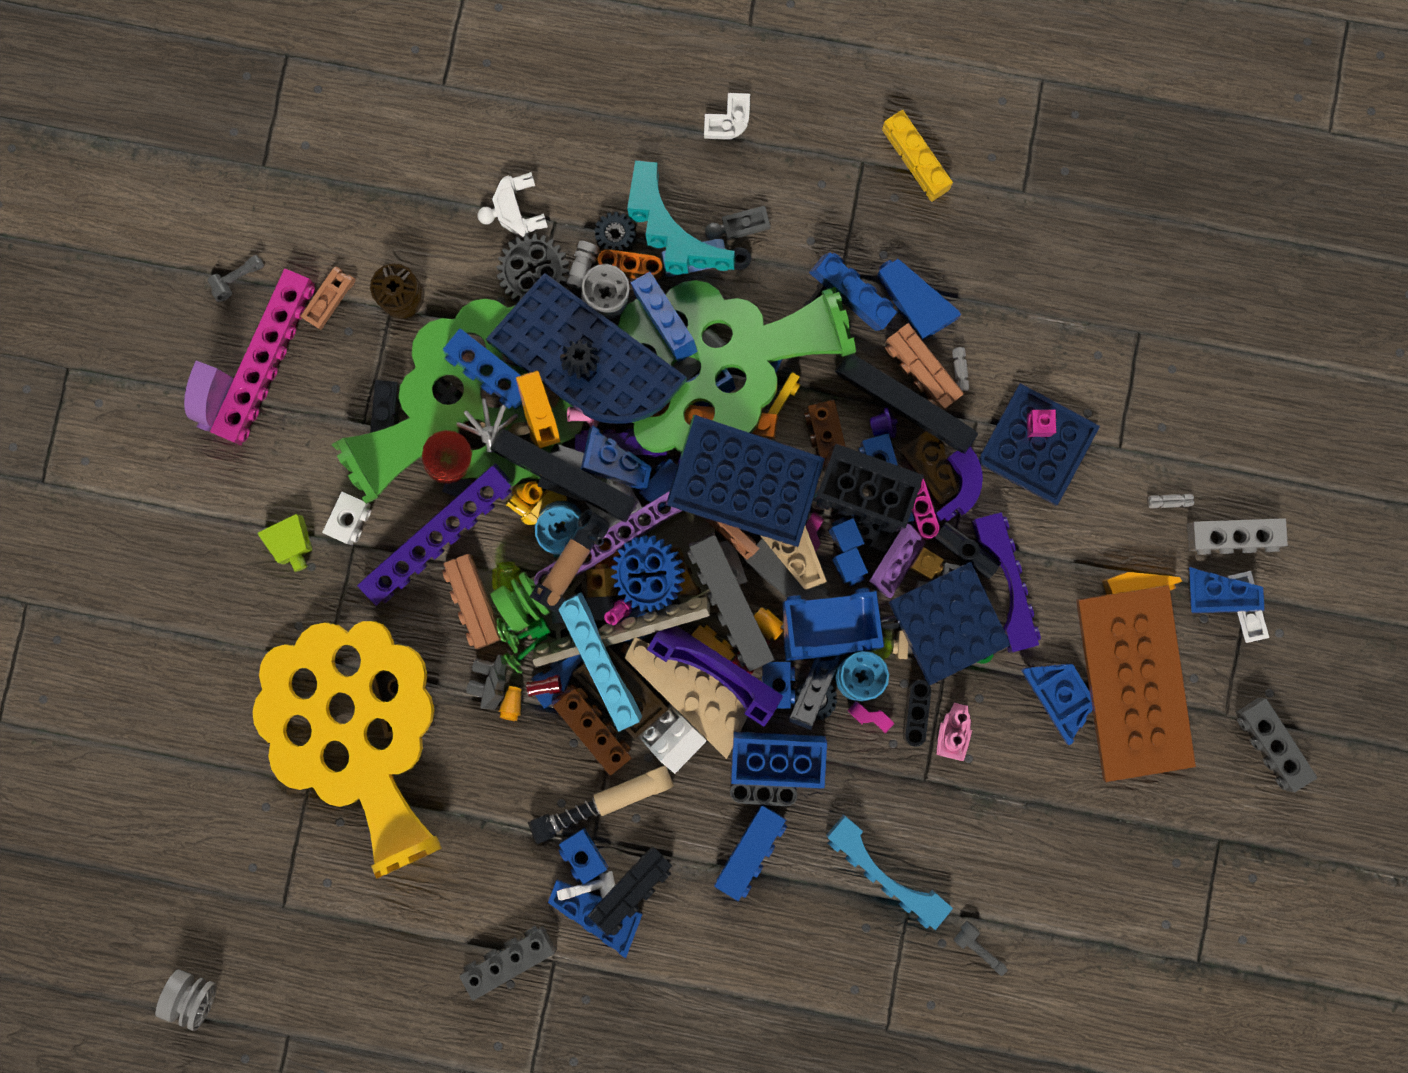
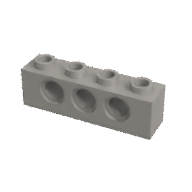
M1286 518L1201 521L1187 524L1189 551H1197V555L1211 554V550H1219L1220 554L1234 553V549H1242V553H1255L1257 548H1265V552H1279L1280 547L1288 546ZM1235 531L1241 536L1239 543L1233 538ZM1257 531H1261L1264 536L1262 542L1256 537ZM1212 532L1218 536L1216 544L1211 541L1210 535Z

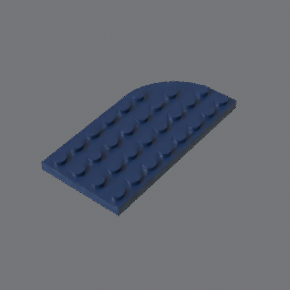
M545 273L486 338L487 343L527 373L538 371L542 383L585 416L600 422L622 424L648 418L664 408L687 381L685 375ZM581 338L583 344L590 341L592 348H597V356H599L600 362L596 364V372L589 370V378L585 374H581V378L578 379L576 373L570 377L567 372L568 370L562 369L561 364L563 362L560 361V355L564 354L563 346L570 347L569 342L571 340L578 344Z

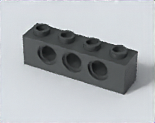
M1257 698L1235 712L1239 717L1237 721L1244 731H1248L1251 736V744L1256 750H1260L1264 756V764L1269 770H1273L1277 776L1275 780L1282 790L1295 793L1318 778L1266 698ZM1261 720L1265 723L1263 732L1258 730V723ZM1274 740L1278 744L1275 752L1271 750V743ZM1288 760L1291 766L1286 772L1283 765Z

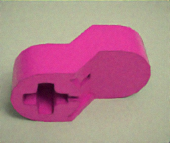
M813 512L805 526L816 552L821 544L817 530L824 521V518Z
M857 701L847 710L859 723L873 722L884 733L894 725L893 721L881 710L868 712Z

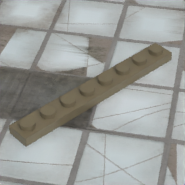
M707 596L693 598L683 604H673L666 609L647 612L645 615L635 618H626L616 625L606 624L598 628V632L604 646H610L710 616V603ZM566 636L558 641L542 643L535 647L532 661L534 666L538 667L576 656L580 653L573 638Z

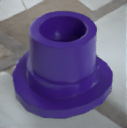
M887 407L884 408L885 413L871 417L870 424L874 436L889 433L892 439L896 437V424L898 421L894 419L892 412Z

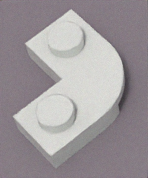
M728 93L727 115L705 114L704 138L733 139L741 135L749 123L750 94Z

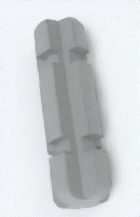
M954 348L952 353L953 359H955L953 363L955 380H957L956 384L962 392L968 391L969 381L966 380L968 377L967 361L964 359L966 356L965 348Z
M1180 494L1162 495L1160 497L1159 495L1148 497L1149 508H1158L1160 506L1161 508L1180 507L1181 505L1189 507L1194 505L1193 494H1184L1182 496Z

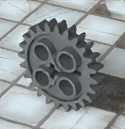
M534 233L532 239H529L527 234H525L524 241L516 237L517 244L514 245L509 242L508 244L511 249H502L505 257H498V260L503 265L496 266L497 270L502 272L497 275V278L504 280L500 283L501 288L507 287L505 290L507 296L513 293L512 300L514 302L518 298L521 300L530 290L522 288L526 281H532L534 285L546 271L554 272L552 279L560 285L561 283H567V279L563 277L569 275V270L565 269V267L569 266V262L563 260L566 254L565 252L559 253L561 251L560 245L553 247L555 243L553 239L546 242L545 235L540 240H538L536 233ZM538 251L544 253L541 259H533L534 253ZM518 261L524 263L521 269H513L514 263ZM534 267L536 273L532 274L530 268Z

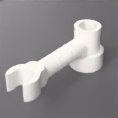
M613 872L599 874V880L588 882L584 885L581 884L558 890V900L569 899L600 889L601 897L604 898L616 885Z

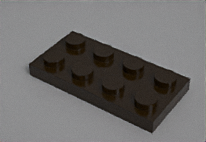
M606 646V651L615 669L632 694L642 714L640 722L625 728L636 739L669 710V707L611 646ZM583 662L572 672L573 676L608 711Z

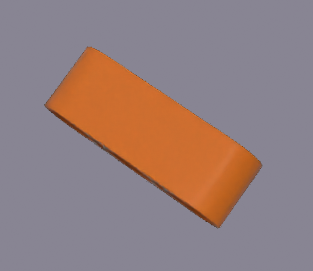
M604 250L598 256L599 265H602L603 261L607 258L613 259L614 263L612 265L622 270L627 278L637 279L649 272L647 267L651 264L659 267L656 272H652L655 280L660 279L663 274L661 260L653 255ZM633 261L636 263V267L626 269L625 264Z

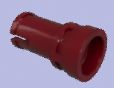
M559 675L547 677L545 680L526 683L529 697L545 693H562Z

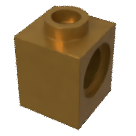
M597 564L595 569L586 570L588 597L618 595L620 587H614L618 579L611 577L617 571L609 568V564Z

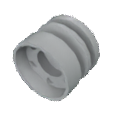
M609 264L597 265L584 276L581 292L582 301L608 320H612L620 316L627 306L630 289L628 279L624 272L616 266ZM605 292L609 293V296H606L605 299L601 298V295H604Z
M179 969L170 976L160 995L155 1011L156 1017L172 1023L179 1016L180 1026L185 1027L187 1025L188 1029L196 1031L212 1007L217 984L211 981L206 983L205 979L200 978L193 985L194 976Z

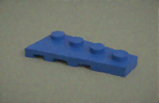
M556 880L548 903L626 958L643 913L637 911L631 918L626 916L621 921L623 927L615 935L610 933L606 936L587 918V915L603 898L587 892L569 899L558 900V890L574 886Z

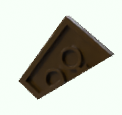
M926 431L899 451L914 472L924 475L923 479L927 490L939 506L959 492L945 454L944 445L940 439Z

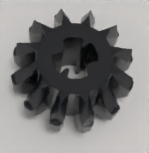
M580 338L578 344H575L571 340L569 342L570 347L563 346L564 354L560 355V361L563 362L561 364L562 369L568 370L567 372L570 377L576 373L578 379L581 378V374H585L589 378V370L596 372V364L600 362L599 356H597L598 350L596 347L592 348L590 341L583 344V340Z

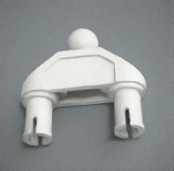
M529 172L514 178L512 176L503 177L492 199L495 208L482 207L477 214L478 220L483 224H490L498 217L501 226L521 238H524L525 234L529 235V232L548 228L544 213L524 219L521 216L517 203L516 191L535 186L532 173Z

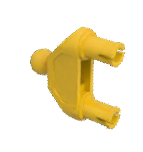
M546 489L543 492L542 498L533 505L526 504L516 494H512L511 499L509 498L505 505L519 514L523 523L534 525L537 523L541 510L546 505L554 501H567V496Z

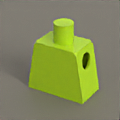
M295 514L258 532L259 537L278 563L286 564L290 562L295 572L307 567L303 555L311 552L312 546L303 516Z

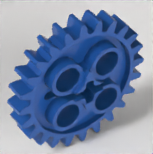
M647 535L640 537V539L637 537L632 539V542L624 543L625 548L618 549L620 555L614 557L618 564L611 567L617 571L611 577L618 579V582L614 584V587L621 588L618 595L625 594L624 602L632 600V608L639 605L640 611L648 608L649 612H652L656 608L660 610L664 608V605L672 604L671 600L678 598L675 592L682 591L678 583L685 581V579L679 577V574L685 572V570L678 568V565L683 562L682 560L675 559L678 551L671 553L672 545L664 547V539L656 542V536L649 537L648 539ZM655 556L659 559L660 566L656 565L654 561ZM634 558L637 559L639 563L638 568L634 565ZM644 571L646 573L666 571V574H655L653 576L649 574L635 577L630 576V573L637 574ZM657 580L662 582L663 589L658 587ZM636 581L641 584V591L637 588Z

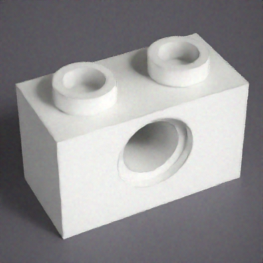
M341 492L322 533L353 546V543L357 542L361 536L362 530L360 528L363 522H366L371 515V504H366L360 499ZM348 514H352L354 520L352 524L347 526L345 524V517Z

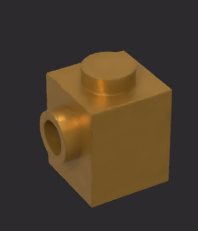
M922 548L912 563L910 570L926 580H931L933 577L937 578L944 567L941 563L944 559L926 548Z

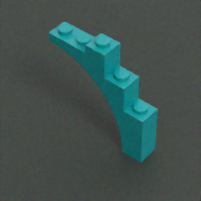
M635 161L627 207L629 218L637 222L648 221L646 229L647 245L654 248L666 247L664 259L666 272L675 275L688 274L689 266H694L698 269L706 267L716 268L720 271L734 270L735 251L716 248L697 240L686 233L672 219L665 209L659 194L658 164L656 162Z

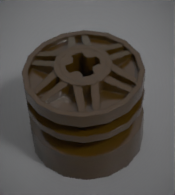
M391 263L382 266L374 273L370 283L371 295L386 314L394 318L404 319L413 316L420 310L424 303V289L409 268L402 264ZM395 285H398L399 287L396 288V292H393L392 289H395Z

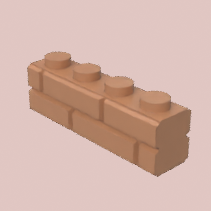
M909 323L886 340L887 346L885 349L892 358L897 357L901 363L899 367L902 372L907 376L911 375L915 380L913 382L914 387L919 393L924 392L929 398L928 401L945 410L964 395Z
M466 554L443 563L445 567L442 570L444 579L447 583L450 582L453 588L450 591L451 598L454 604H459L461 610L458 612L459 619L462 625L466 624L469 633H466L469 645H474L475 649H480L501 641L497 631V621L472 555Z

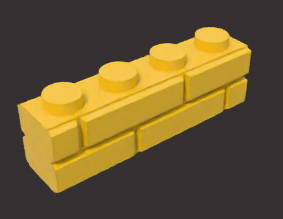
M904 110L888 118L883 124L882 131L897 153L902 156L901 159L923 191L927 192L926 195L932 202L948 192L953 184L952 180Z

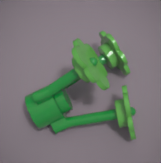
M543 616L539 620L529 619L530 626L527 627L528 630L518 635H515L513 632L510 633L512 629L502 618L496 619L497 631L501 640L508 642L514 653H517L518 650L516 647L519 645L518 640L528 635H531L533 639L537 637L517 657L514 654L511 656L508 653L503 655L507 663L517 673L523 672L520 667L522 665L520 660L539 643L548 639L547 634L551 631Z

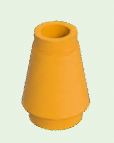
M534 481L517 484L512 488V494H516L517 497L528 504H535L543 495L542 488L538 487V483Z
M508 686V691L498 711L500 712L499 718L517 721L518 716H521V688Z

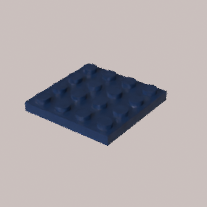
M1020 383L978 459L981 466L1057 506L1100 426ZM1032 410H1056V433L1050 437H1027V414Z
M971 562L889 601L928 685H932L1010 646L1009 639Z

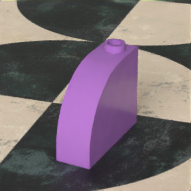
M195 361L188 379L184 407L187 417L198 423L196 427L210 432L234 378L217 368L199 361Z

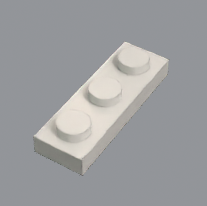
M1251 571L1228 576L1230 579L1255 585ZM1262 611L1237 612L1246 643L1269 638Z

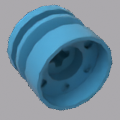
M554 501L546 505L541 510L535 525V536L539 545L549 553L561 555L577 529L576 524L582 511L575 504L568 501ZM564 521L565 526L557 529V523Z
M862 651L849 655L840 662L836 669L835 680L837 688L843 696L854 701H866L874 699L884 692L888 685L889 672L886 663L881 657L872 652ZM863 672L862 676L865 677V680L858 682L855 674Z

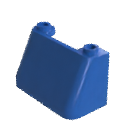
M869 588L855 590V594L851 596L807 601L806 599H801V595L787 597V601L783 602L786 660L854 654L862 651L870 652L884 647L876 591L869 592Z

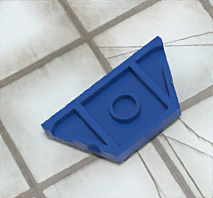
M1069 663L1021 669L1065 743L1071 745L1077 731L1086 722L1087 715L1093 710L1090 691L1074 665Z

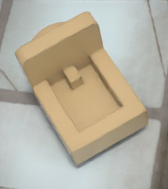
M897 631L896 640L892 641V654H895L896 659L908 658V641L903 631Z

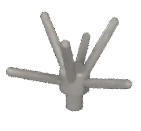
M483 398L482 405L486 427L482 428L468 411H464V414L475 428L457 422L456 425L480 435L482 442L486 443L487 452H493L490 450V447L501 429H504L518 418V414H514L500 425L506 409L505 405H502L494 426H490L486 398Z

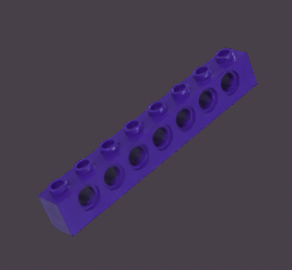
M494 463L357 585L359 589L375 606L381 601L385 604L394 596L392 592L394 589L405 587L411 581L410 575L414 572L419 574L428 566L425 563L431 557L434 560L445 551L442 548L448 542L451 545L461 537L460 531L465 527L468 530L478 522L477 516L482 512L484 515L489 513L495 507L494 501L499 497L501 500L505 499L512 492L510 487L514 483ZM490 486L494 491L493 496H485L482 492V487ZM467 501L474 502L477 507L476 511L467 510L465 503ZM450 516L457 517L460 522L459 526H452L448 518ZM432 532H440L443 539L441 541L434 540ZM422 546L426 554L424 556L418 555L415 552V547ZM405 561L409 566V570H402L398 562ZM382 576H389L392 584H384Z

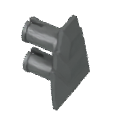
M498 655L494 663L482 660L481 658H476L473 663L472 670L474 672L489 675L486 684L470 680L466 688L467 694L482 697L480 706L482 709L495 710L504 697L506 659L503 655Z

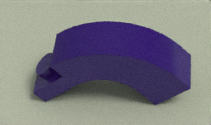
M969 447L965 454L956 451L947 458L948 463L958 476L959 492L950 503L935 513L938 522L943 519L946 522L957 515L956 509L961 515H964L973 507L980 495L983 482L982 468L977 455L971 447Z

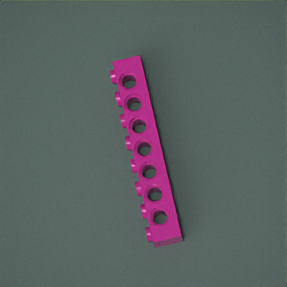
M284 268L210 430L211 433L239 445H242L248 439L251 423L259 415L258 408L261 401H264L268 395V386L278 373L277 366L280 360H283L286 356V347L289 340H292L296 334V325L298 320L302 319L300 316L305 310L307 300L311 299L314 294L315 284L309 278ZM292 293H297L296 299L289 302V296ZM283 313H287V319L283 322H280V316ZM278 333V339L275 342H270L271 336ZM268 353V360L261 363V357ZM259 373V380L256 383H252V377ZM246 394H250L249 402L243 404V397ZM240 414V415H241V420H240V422L237 423V424H234V423H233L234 417H235L236 415Z

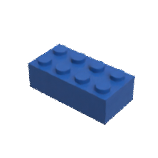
M733 732L731 784L825 788L826 737Z

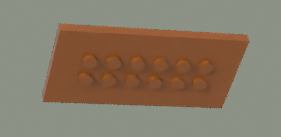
M1169 585L1077 599L1076 603L1103 781L1110 782L1196 767Z

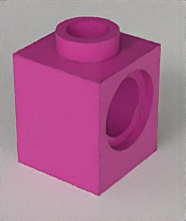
M1032 410L1027 414V437H1050L1056 433V410Z

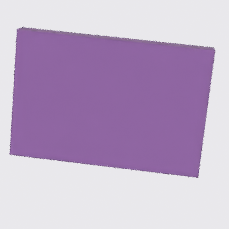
M907 524L906 529L899 532L869 581L888 598H892L918 553L926 543L911 525Z

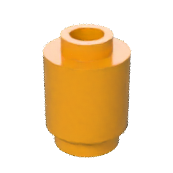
M761 607L754 615L766 639L770 640L772 637L776 640L784 631L781 628L784 623L768 609L765 610Z

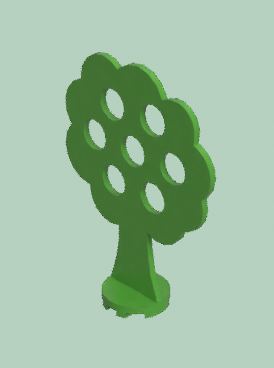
M694 280L682 282L671 288L666 297L677 314H682L688 320L687 330L693 337L698 351L689 357L695 358L700 362L701 371L696 379L684 383L670 400L669 408L664 414L632 422L634 423L636 440L645 450L650 452L663 453L676 448L677 451L682 453L690 427L686 423L684 415L686 409L691 404L699 401L708 402L714 407L715 415L712 421L752 433L758 427L762 408L772 401L777 392L778 380L774 368L770 365L771 362L812 354H840L844 357L856 353L854 337L851 338L847 312L843 310L840 293H836V287L822 291L820 297L802 309L767 325H764L763 316L758 307L753 303L739 298L724 300L719 290L709 283ZM636 299L628 304L621 314L618 327L642 345L654 349L657 356L673 366L677 360L639 300ZM715 323L726 324L733 332L730 342L720 348L707 346L702 338L707 327ZM731 367L741 369L747 379L741 390L735 393H725L718 389L716 379L722 370Z
M490 299L474 300L462 307L456 319L441 318L426 324L419 330L413 341L412 358L416 368L405 376L399 390V400L402 409L409 418L377 432L348 438L343 437L332 443V446L337 451L340 449L342 452L337 455L340 463L347 470L353 472L348 475L352 484L360 491L364 490L366 496L362 497L366 504L377 499L401 472L434 449H436L437 460L443 470L452 477L463 480L477 479L496 463L514 483L512 486H515L523 478L540 479V477L496 453L487 452L486 445L478 450H470L460 443V427L456 424L457 422L465 424L469 421L464 411H468L475 420L485 423L481 398L482 383L476 378L472 381L463 374L464 369L458 364L454 367L444 359L446 355L443 352V348L456 332L462 329L467 334L481 337L485 342L486 349L518 374H528L521 367L508 364L503 359L502 353L487 343L486 340L515 306L507 308L500 302ZM489 366L481 369V374L484 376H489L493 373V368ZM452 375L459 378L463 383L464 393L455 404L444 405L434 398L433 385L440 377ZM504 380V381H506V382L510 385V387H511V382H509V381H507V380ZM559 396V401L552 409L560 438V442L556 444L563 446V443L574 439L575 434L581 432L584 421L568 422L567 408L573 406ZM522 404L517 410L512 406L510 409L506 407L500 425L514 414H518V418L505 427V430L508 431L510 427L517 423H527ZM487 406L490 426H494L501 407L491 408ZM554 444L541 449L550 453Z

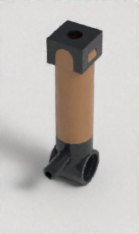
M591 509L581 514L576 524L577 529L553 568L542 585L537 583L529 596L556 614L565 601L562 598L563 594L593 546H601L604 543L603 537L609 530V522Z

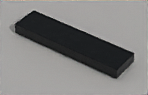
M842 655L815 658L789 722L810 730L812 729Z

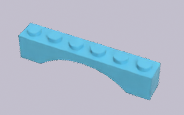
M582 592L566 599L559 612L618 732L640 722L642 714L606 651L592 612Z

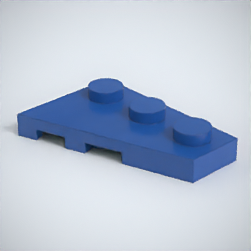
M592 425L589 429L580 470L642 491L646 490L651 467L631 452L624 451L616 445L617 442L611 438H606L599 433V429Z
M1189 567L1192 613L1264 611V592L1262 586Z

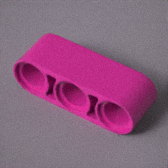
M923 479L912 514L915 520L913 521L915 530L924 540H929L938 534L939 524ZM916 502H923L925 504V513L916 511ZM924 523H928L933 527L931 535L923 533L922 525Z

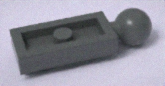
M761 206L723 216V225L715 222L708 224L705 228V235L708 239L715 240L726 233L727 240L769 230L771 226L766 208Z

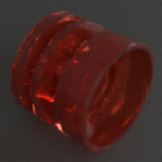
M448 430L436 432L427 439L423 446L422 462L424 470L437 482L447 484L457 482L466 475L470 468L472 456L470 444L464 436L457 432ZM443 454L447 456L452 455L450 464H447L446 461L441 462Z

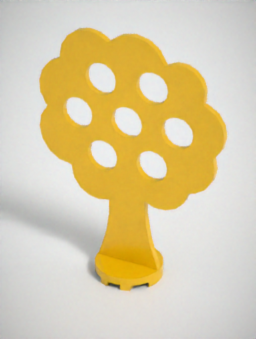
M362 621L354 625L349 632L340 625L328 622L312 625L301 633L295 645L286 644L270 650L260 664L259 678L262 691L255 699L252 712L254 725L259 735L270 743L268 757L271 770L277 779L289 788L302 790L313 787L318 796L329 805L341 807L353 804L360 799L370 829L374 864L371 865L376 879L442 849L437 836H433L413 813L392 774H401L413 768L418 762L423 749L422 736L433 722L434 705L432 697L425 688L427 670L420 654L409 646L395 645L390 631L383 624L376 621ZM344 645L354 647L360 654V668L353 676H344L336 668V653ZM301 668L309 669L316 676L317 689L309 699L300 698L293 691L292 678L295 672ZM383 670L394 674L399 685L397 695L389 702L378 699L373 693L372 688L375 675ZM340 692L349 695L355 705L354 715L346 724L335 721L329 711L332 697ZM294 715L305 717L311 724V737L303 746L295 745L287 736V724ZM376 718L386 720L393 730V740L384 750L373 747L367 738V728L370 722ZM331 741L341 742L349 753V762L341 772L332 771L324 762V749Z

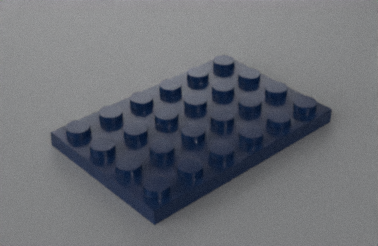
M693 415L666 506L799 547L825 458Z

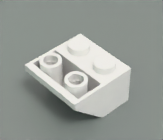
M670 704L668 706L669 710L638 737L658 760L675 774L707 740Z

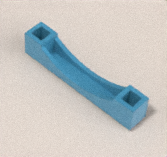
M843 814L826 835L830 840L827 844L837 852L840 849L847 854L845 859L855 868L859 864L865 870L863 874L873 883L876 880L883 885L881 890L890 898L895 895L901 900L899 905L908 913L911 911L915 912L919 916L916 920L925 928L931 926L936 930L953 908L933 890L930 893L912 890L897 883L882 872L872 861L863 845L860 836L863 831Z

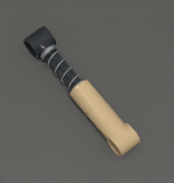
M663 765L634 779L594 794L592 801H585V804L575 805V808L570 810L565 809V812L561 814L549 815L548 813L527 823L535 843L538 844L557 836V832L563 827L568 828L570 824H578L580 820H587L588 817L592 815L597 816L598 813L601 816L607 815L646 797L666 791L674 787L667 767Z

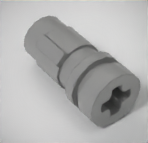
M579 241L578 251H575L574 254L576 258L571 266L566 283L577 290H582L584 276L591 269L592 264L596 262L595 257L598 256L600 251L598 246L586 241Z

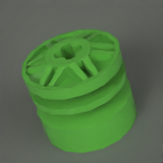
M525 572L519 574L522 586L516 579L513 578L511 580L514 591L511 592L502 585L490 593L498 611L516 634L530 626L526 615L530 614L534 619H540L537 608L544 615L550 613L548 608L529 597L536 585Z

